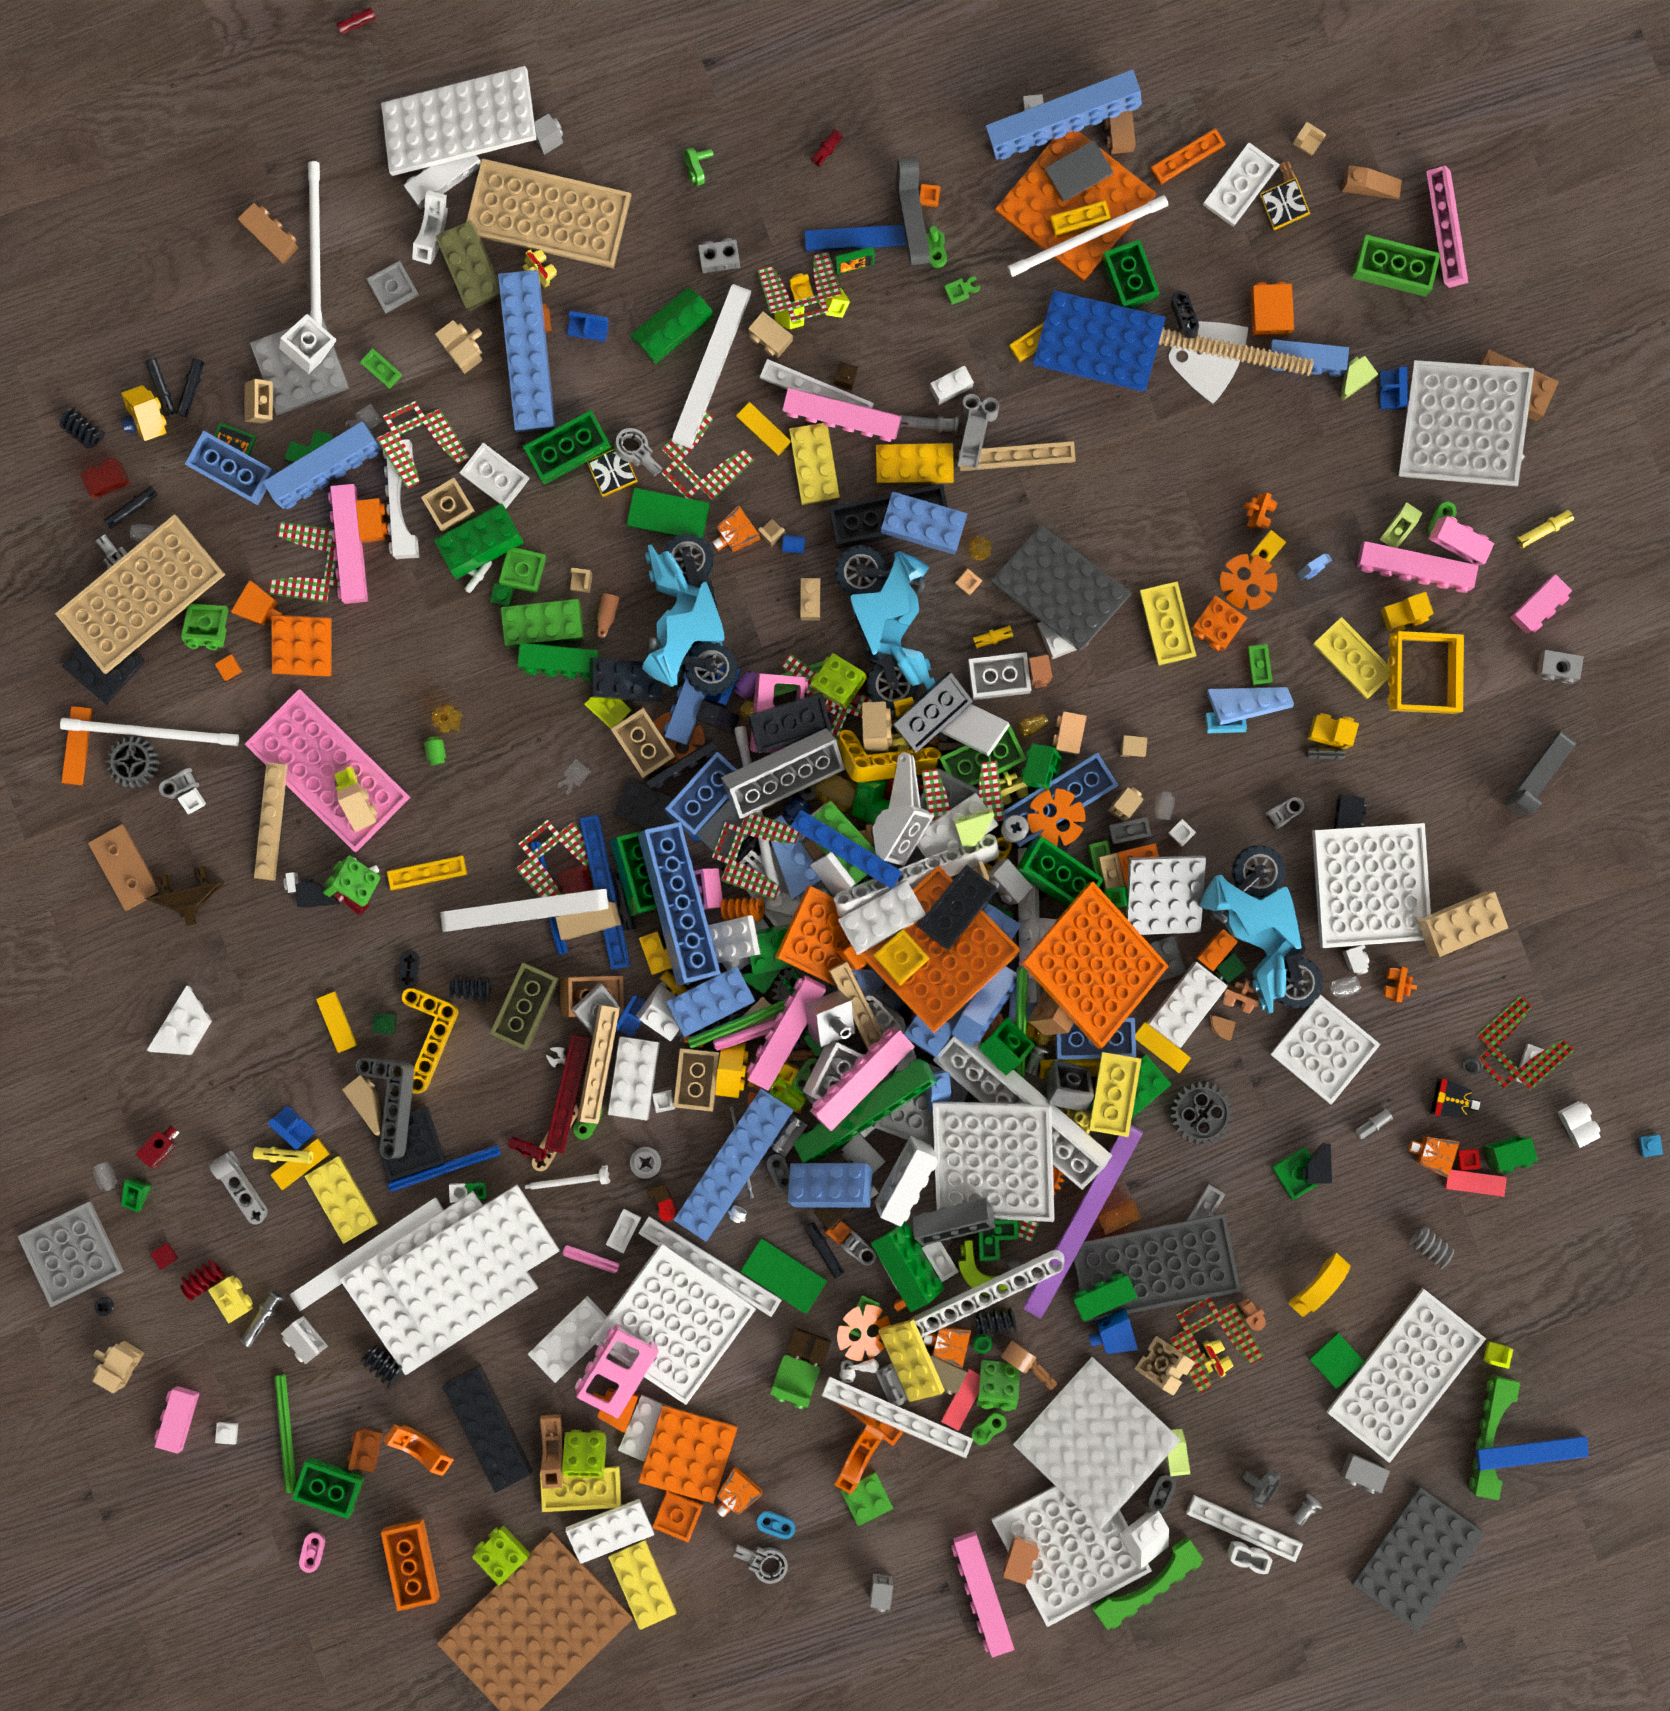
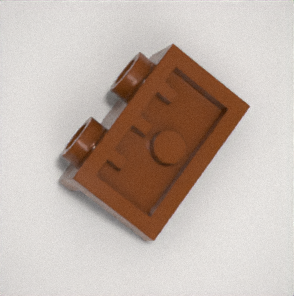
M360 1427L357 1432L353 1433L351 1439L353 1449L352 1452H349L346 1462L349 1464L348 1470L358 1469L372 1473L375 1472L383 1432Z

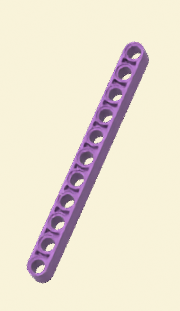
M1131 1124L1129 1137L1117 1135L1108 1151L1112 1157L1105 1168L1092 1180L1054 1249L1062 1252L1064 1255L1062 1271L1035 1284L1023 1306V1309L1039 1319L1044 1315L1139 1142L1143 1130ZM1057 1259L1050 1260V1262L1054 1265H1058L1060 1263V1261Z

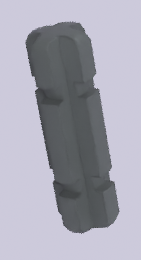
M1309 748L1306 755L1308 759L1336 758V760L1345 759V749L1319 748L1316 750V748Z

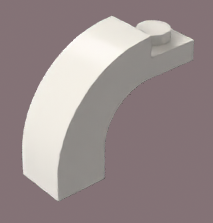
M427 191L422 227L413 243V260L427 264L433 262L440 247L435 236L443 233L445 230L448 208H446L447 195Z

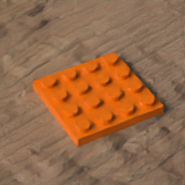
M807 885L775 957L836 987L828 970L844 962L835 950L848 937L838 921L842 917H839L833 897Z
M662 1405L638 1482L714 1504L738 1427Z

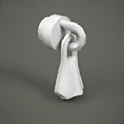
M874 1358L857 1365H853L850 1360H845L841 1363L840 1379H842L843 1383H851L855 1378L854 1370L875 1373L879 1368V1363Z

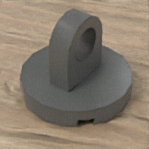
M1247 1470L1241 1476L1256 1487L1251 1497V1503L1257 1508L1263 1507L1262 1503L1264 1501L1267 1503L1273 1497L1279 1486L1277 1479H1281L1280 1475L1274 1470L1268 1472L1261 1480Z

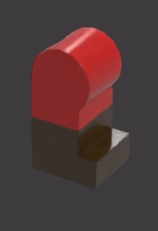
M663 1183L647 1190L649 1199L652 1197L656 1199L659 1207V1217L663 1221H671L675 1217L677 1210L667 1184Z

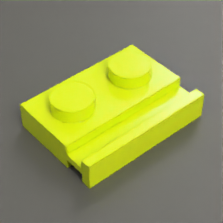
M590 697L585 703L610 729L621 723L632 712L619 699Z

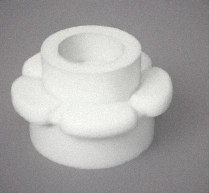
M734 1205L728 1211L732 1221L740 1223V1221L746 1220L747 1212L742 1207Z

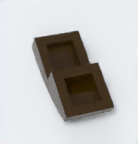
M959 741L957 743H938L937 749L940 752L955 751L965 746V744Z

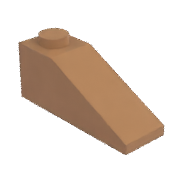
M1349 165L1344 173L1342 192L1399 200L1402 180L1369 168Z

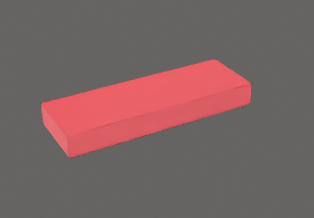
M1451 1169L1449 1178L1446 1177L1445 1189L1505 1197L1507 1177Z
M968 1368L958 1394L955 1393L941 1422L959 1431L979 1393L980 1374Z

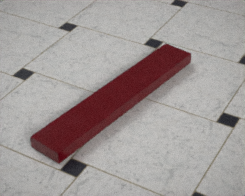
M571 1035L545 1150L563 1154L565 1152L591 1038Z

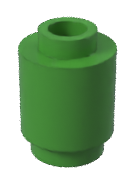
M439 736L427 738V742H424V747L429 765L444 764L446 754L443 739L439 740Z

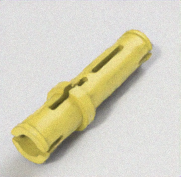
M1566 510L1556 517H1550L1547 522L1517 537V542H1521L1518 545L1523 549L1552 531H1558L1560 527L1574 520L1573 516L1570 517L1572 513Z
M255 1147L253 1158L270 1160V1162L287 1161L311 1164L313 1152L278 1149V1147Z

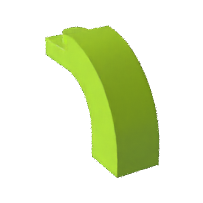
M963 1239L964 1244H960L961 1256H965V1259L957 1260L965 1281L974 1288L1000 1276H989L980 1272L974 1262L972 1239ZM1004 1284L998 1285L1002 1290L1007 1289V1286ZM986 1292L980 1293L990 1297V1295Z

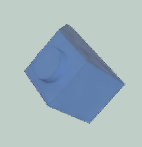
M945 1070L932 1071L938 1082L926 1089L928 1111H933V1102L950 1101L949 1072Z

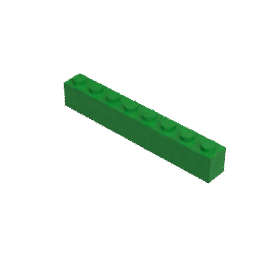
M920 1059L913 1060L908 1064L907 1068L895 1072L889 1080L878 1083L877 1088L870 1091L832 1131L824 1127L822 1123H818L812 1131L800 1135L793 1144L802 1162L816 1163L936 1084L938 1081L928 1063Z

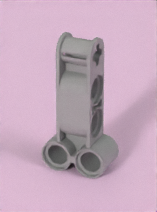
M968 394L964 397L962 412L968 417L958 467L962 465L973 467L977 470L987 423L994 421L998 417L999 403L995 398H986L983 402H980L979 397L975 394ZM973 404L975 407L970 408L967 405ZM992 408L994 411H987L986 409Z
M228 1151L209 1165L210 1170L218 1180L221 1179L247 1220L252 1224H260L268 1214L267 1207L239 1167L240 1163L236 1155L232 1151ZM231 1178H238L240 1185H233ZM242 1194H249L251 1197V1201H244L242 1199ZM254 1212H261V1215L254 1216Z

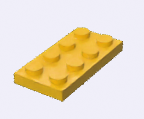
M953 443L876 445L877 484L953 483Z

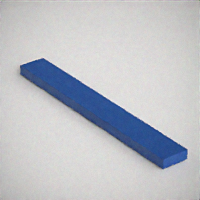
M599 814L579 818L594 890L606 889L609 902H616L617 910H619ZM622 922L619 926L603 930L611 970L631 966Z

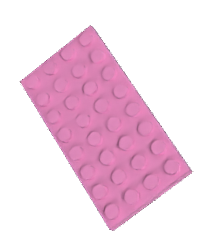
M300 689L245 743L265 765L266 762L287 764L286 785L354 852H357L410 798L382 768ZM349 766L354 768L357 781L362 789L366 788L370 797L368 801L370 804L374 803L378 812L376 823L358 831H354L338 802L336 790L338 784L335 773L344 771Z

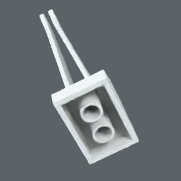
M905 752L898 756L889 809L883 810L877 816L872 827L876 855L884 861L904 866L934 818V815L920 807L915 760L913 755Z

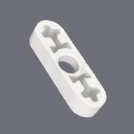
M865 997L868 1001L874 1000L873 1006L876 1009L878 1006L882 1008L874 1017L883 1032L886 1031L884 1028L889 1026L892 1020L895 1022L892 1025L893 1027L900 1028L902 1033L905 1032L904 1027L875 997ZM880 1013H886L889 1017L888 1022L884 1025L880 1024L877 1020Z

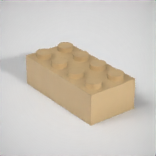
M1495 892L1480 893L1417 920L1428 952L1433 957L1444 956L1508 928Z

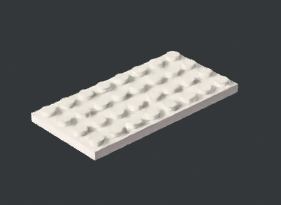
M525 66L381 103L389 173L392 176L536 140L528 71Z
M517 1184L382 1268V1272L422 1333L426 1335L559 1252V1248Z
M1422 1288L1326 1412L1390 1463L1486 1338Z

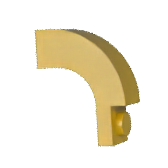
M1335 1253L1323 1263L1313 1281L1290 1299L1288 1304L1302 1317L1310 1311L1314 1312L1340 1286L1348 1274L1351 1265L1338 1253Z

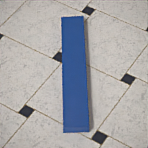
M903 225L805 231L806 252L907 246Z
M1585 1436L1476 1449L1477 1469L1480 1471L1589 1457L1588 1441Z

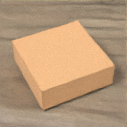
M967 569L955 584L970 596L981 584L982 580Z

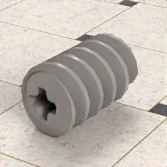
M1011 816L1002 824L1001 834L1008 842H1018L1027 835L1028 823L1022 816ZM1014 825L1017 826L1016 829L1018 831L1016 833L1012 832L1013 829L1011 827H1013Z
M1423 1227L1417 1231L1409 1241L1410 1245L1416 1242L1414 1249L1423 1248L1421 1251L1422 1255L1428 1252V1260L1434 1257V1265L1440 1262L1439 1269H1443L1450 1262L1454 1254V1249L1448 1247L1446 1242H1442L1440 1237H1436L1434 1232H1430L1428 1227Z

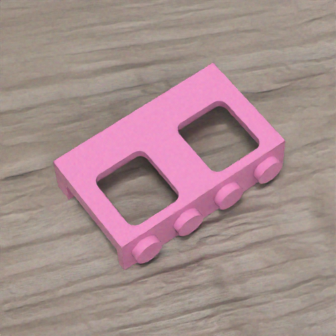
M756 673L753 713L775 707L773 705V695L776 683L796 684V700L804 698V693H807L808 690L806 677ZM751 730L750 750L753 752H757L756 744ZM781 746L764 753H774L787 746Z
M616 1323L613 1329L610 1328L605 1337L606 1341L597 1348L594 1361L588 1363L585 1369L586 1374L583 1379L580 1378L577 1381L575 1389L577 1398L619 1418L659 1353L656 1343L650 1341L648 1344L620 1329V1325ZM618 1340L639 1351L636 1359L628 1369L606 1358L610 1349ZM596 1374H600L619 1384L609 1402H605L586 1392L587 1387Z

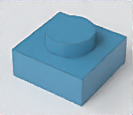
M1660 1135L1638 1137L1641 1157L1663 1154Z

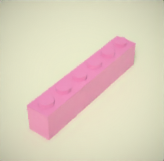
M1442 166L1426 172L1439 253H1441L1440 260L1444 284L1450 288L1468 283L1451 171L1446 166Z
M788 388L783 411L787 412L789 417L798 418V415L806 417V421L816 423L817 420L824 421L825 426L835 428V425L843 426L842 430L854 432V429L862 431L861 435L872 437L873 434L879 435L881 440L891 442V439L897 438L902 417L901 415L794 388Z
M354 484L331 486V492H328V499L333 507V511H330V519L335 527V530H332L333 542H336L337 549H334L335 561H338L339 567L336 568V578L340 580V587L337 588L338 597L345 604L368 602L363 545L359 539L356 501H358L357 488Z
M1366 541L1360 545L1356 565L1363 572L1372 573L1376 571L1386 577L1395 575L1405 581L1414 579L1423 585L1433 583L1442 589L1452 587L1461 593H1467V591L1474 588L1479 566Z
M805 974L802 979L799 978L796 981L793 995L787 997L784 1003L785 1009L776 1016L774 1021L776 1024L773 1030H768L765 1036V1044L759 1046L755 1054L757 1058L754 1063L750 1062L746 1069L748 1081L766 1090L770 1089L807 1024L805 1004L821 998L826 991L824 984Z
M897 1028L887 1029L883 1033L882 1038L878 1042L873 1043L869 1047V1051L864 1056L858 1058L855 1061V1065L850 1070L844 1072L836 1084L828 1088L827 1094L813 1104L810 1112L824 1127L832 1131L915 1046Z
M976 1531L953 1538L954 1545H951L954 1556H959L961 1562L957 1564L961 1576L965 1575L967 1583H964L967 1595L971 1594L973 1602H970L973 1614H978L979 1621H976L979 1632H984L986 1640H983L985 1651H990L992 1657L1013 1651L1014 1646Z

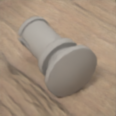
M1035 1044L1033 1051H1030L1031 1056L1025 1068V1071L1030 1074L1032 1073V1075L1037 1074L1040 1060L1045 1058L1044 1053H1049V1050L1038 1044Z
M1309 1494L1305 1495L1307 1500L1302 1502V1507L1292 1517L1301 1526L1304 1525V1522L1312 1513L1316 1512L1317 1507L1322 1508L1319 1501Z

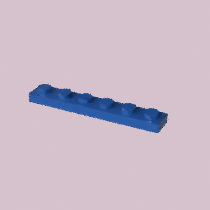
M800 810L790 826L890 889L894 887L902 874V871L802 810Z

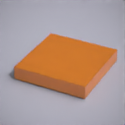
M666 1491L652 1528L689 1542L703 1504L680 1494Z

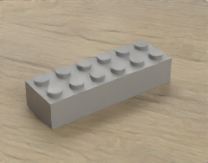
M825 728L723 776L721 779L731 807L738 817L742 819L845 770L836 739Z

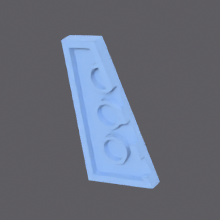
M1287 687L1207 690V695L1219 725L1292 708L1294 705Z
M782 815L775 819L778 822L787 824ZM798 839L796 844L771 841L792 900L804 894L807 885L814 887L822 882L810 866L813 860Z

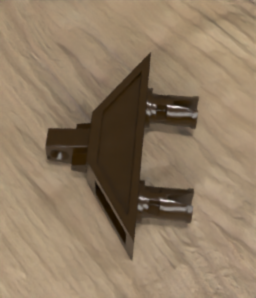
M201 866V873L199 868H193L197 885L194 888L173 892L170 890L168 874L162 875L163 881L160 876H156L159 894L144 899L178 911L180 917L185 918L186 925L197 924L195 914L199 913L198 908H201L225 882L209 883L206 866Z

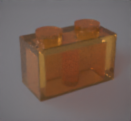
M1131 1198L1100 1212L1097 1216L1101 1229L1106 1235L1142 1219L1134 1200Z

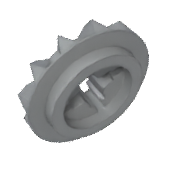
M650 1147L639 1148L631 1156V1170L640 1178H651L661 1168V1157L656 1150ZM651 1156L652 1158L649 1163L652 1168L645 1166L640 1169L643 1162L639 1157L647 1159Z

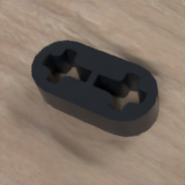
M406 952L401 957L399 983L404 988H413L418 982L420 957L415 952ZM412 955L415 963H411V969H408L409 962H406V958ZM408 971H410V978H413V982H410L409 985L403 980L404 977L408 976Z

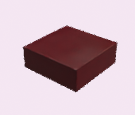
M168 1242L150 1253L160 1270L179 1259Z

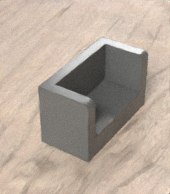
M1147 817L1107 826L1111 846L1152 836Z

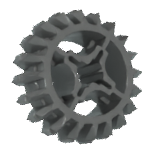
M130 736L129 739L123 737L122 742L117 740V747L110 746L113 753H107V756L111 757V759L106 760L105 763L111 765L106 770L112 772L110 778H116L115 783H122L123 787L129 785L130 788H135L136 785L142 787V781L148 784V777L155 778L152 771L158 772L159 770L154 767V764H159L160 761L154 760L159 755L153 752L155 747L149 746V741L145 740L143 742L142 737L136 739L135 736ZM136 747L142 749L146 759L139 757ZM129 748V750H127L126 756L120 758L121 754ZM133 759L136 760V761H139V762L132 763V765H130V764H128V763H125V762L133 761ZM119 765L126 767L127 773H129L128 778L123 775ZM145 766L142 773L136 776L138 774L139 768Z

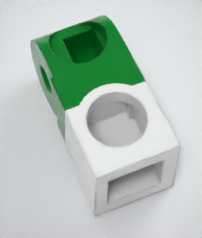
M486 1182L449 1184L450 1203L457 1202L472 1191L478 1199L487 1198Z

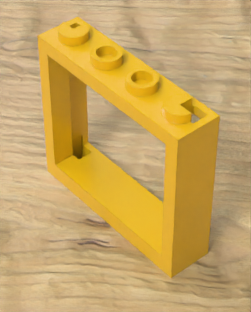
M1405 631L1391 633L1388 640V646L1390 647V656L1388 658L1390 694L1387 700L1389 711L1444 714L1463 712L1464 635ZM1402 640L1448 643L1447 707L1401 704Z

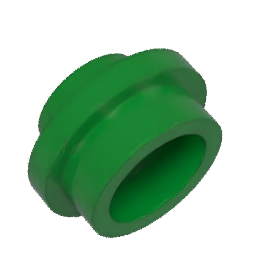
M983 1333L978 1336L976 1335L972 1342L973 1348L978 1353H987L992 1347V1340L987 1334L985 1336Z

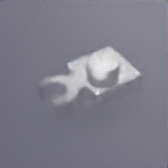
M369 404L355 413L358 419L348 420L345 424L347 427L363 421L371 429L381 423L382 419L373 405Z
M575 759L564 773L568 778L559 782L557 787L561 788L565 784L568 785L569 788L566 794L569 795L573 791V785L580 786L591 771Z

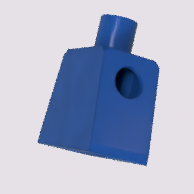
M1126 1308L1098 1320L1097 1324L1100 1332L1089 1335L1091 1345L1104 1344L1107 1354L1138 1350Z

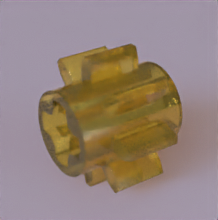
M978 536L969 542L971 547L968 549V552L973 559L982 561L992 555L990 552L992 544L987 538Z

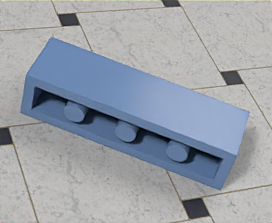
M1273 339L1269 344L1268 350H1271V352L1277 351L1279 354L1283 352L1284 355L1289 353V356H1301L1303 359L1307 357L1308 360L1312 358L1314 363L1311 374L1313 375L1329 373L1332 377H1339L1347 371L1349 347ZM1274 367L1272 370L1283 371V368L1278 370L1277 367Z
M685 672L683 676L685 683L683 687L680 686L676 695V697H679L676 705L673 704L670 715H672L670 723L666 722L663 733H665L666 739L688 747L697 722L696 716L702 700L705 701L706 695H703L700 691H695L694 687L690 686Z

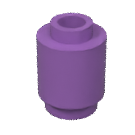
M746 671L735 685L734 691L745 700L748 697L751 698L755 693L756 673L751 671L749 674Z

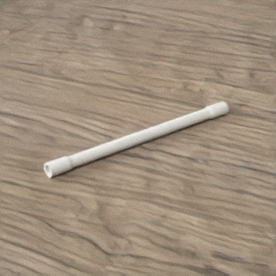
M316 161L308 162L310 317L322 326L319 226L320 164Z
M1165 195L1160 196L1126 214L1034 256L1007 266L1008 272L1011 277L1016 276L1037 264L1131 221L1167 207V198Z
M62 718L60 722L62 730L94 731L209 742L238 746L239 744L238 734L206 733L91 722L70 718Z
M741 726L735 728L734 731L742 764L745 767L751 764L752 760L746 727ZM762 809L754 812L763 816ZM758 838L766 877L779 885L769 841ZM780 888L778 890L777 896L781 895Z

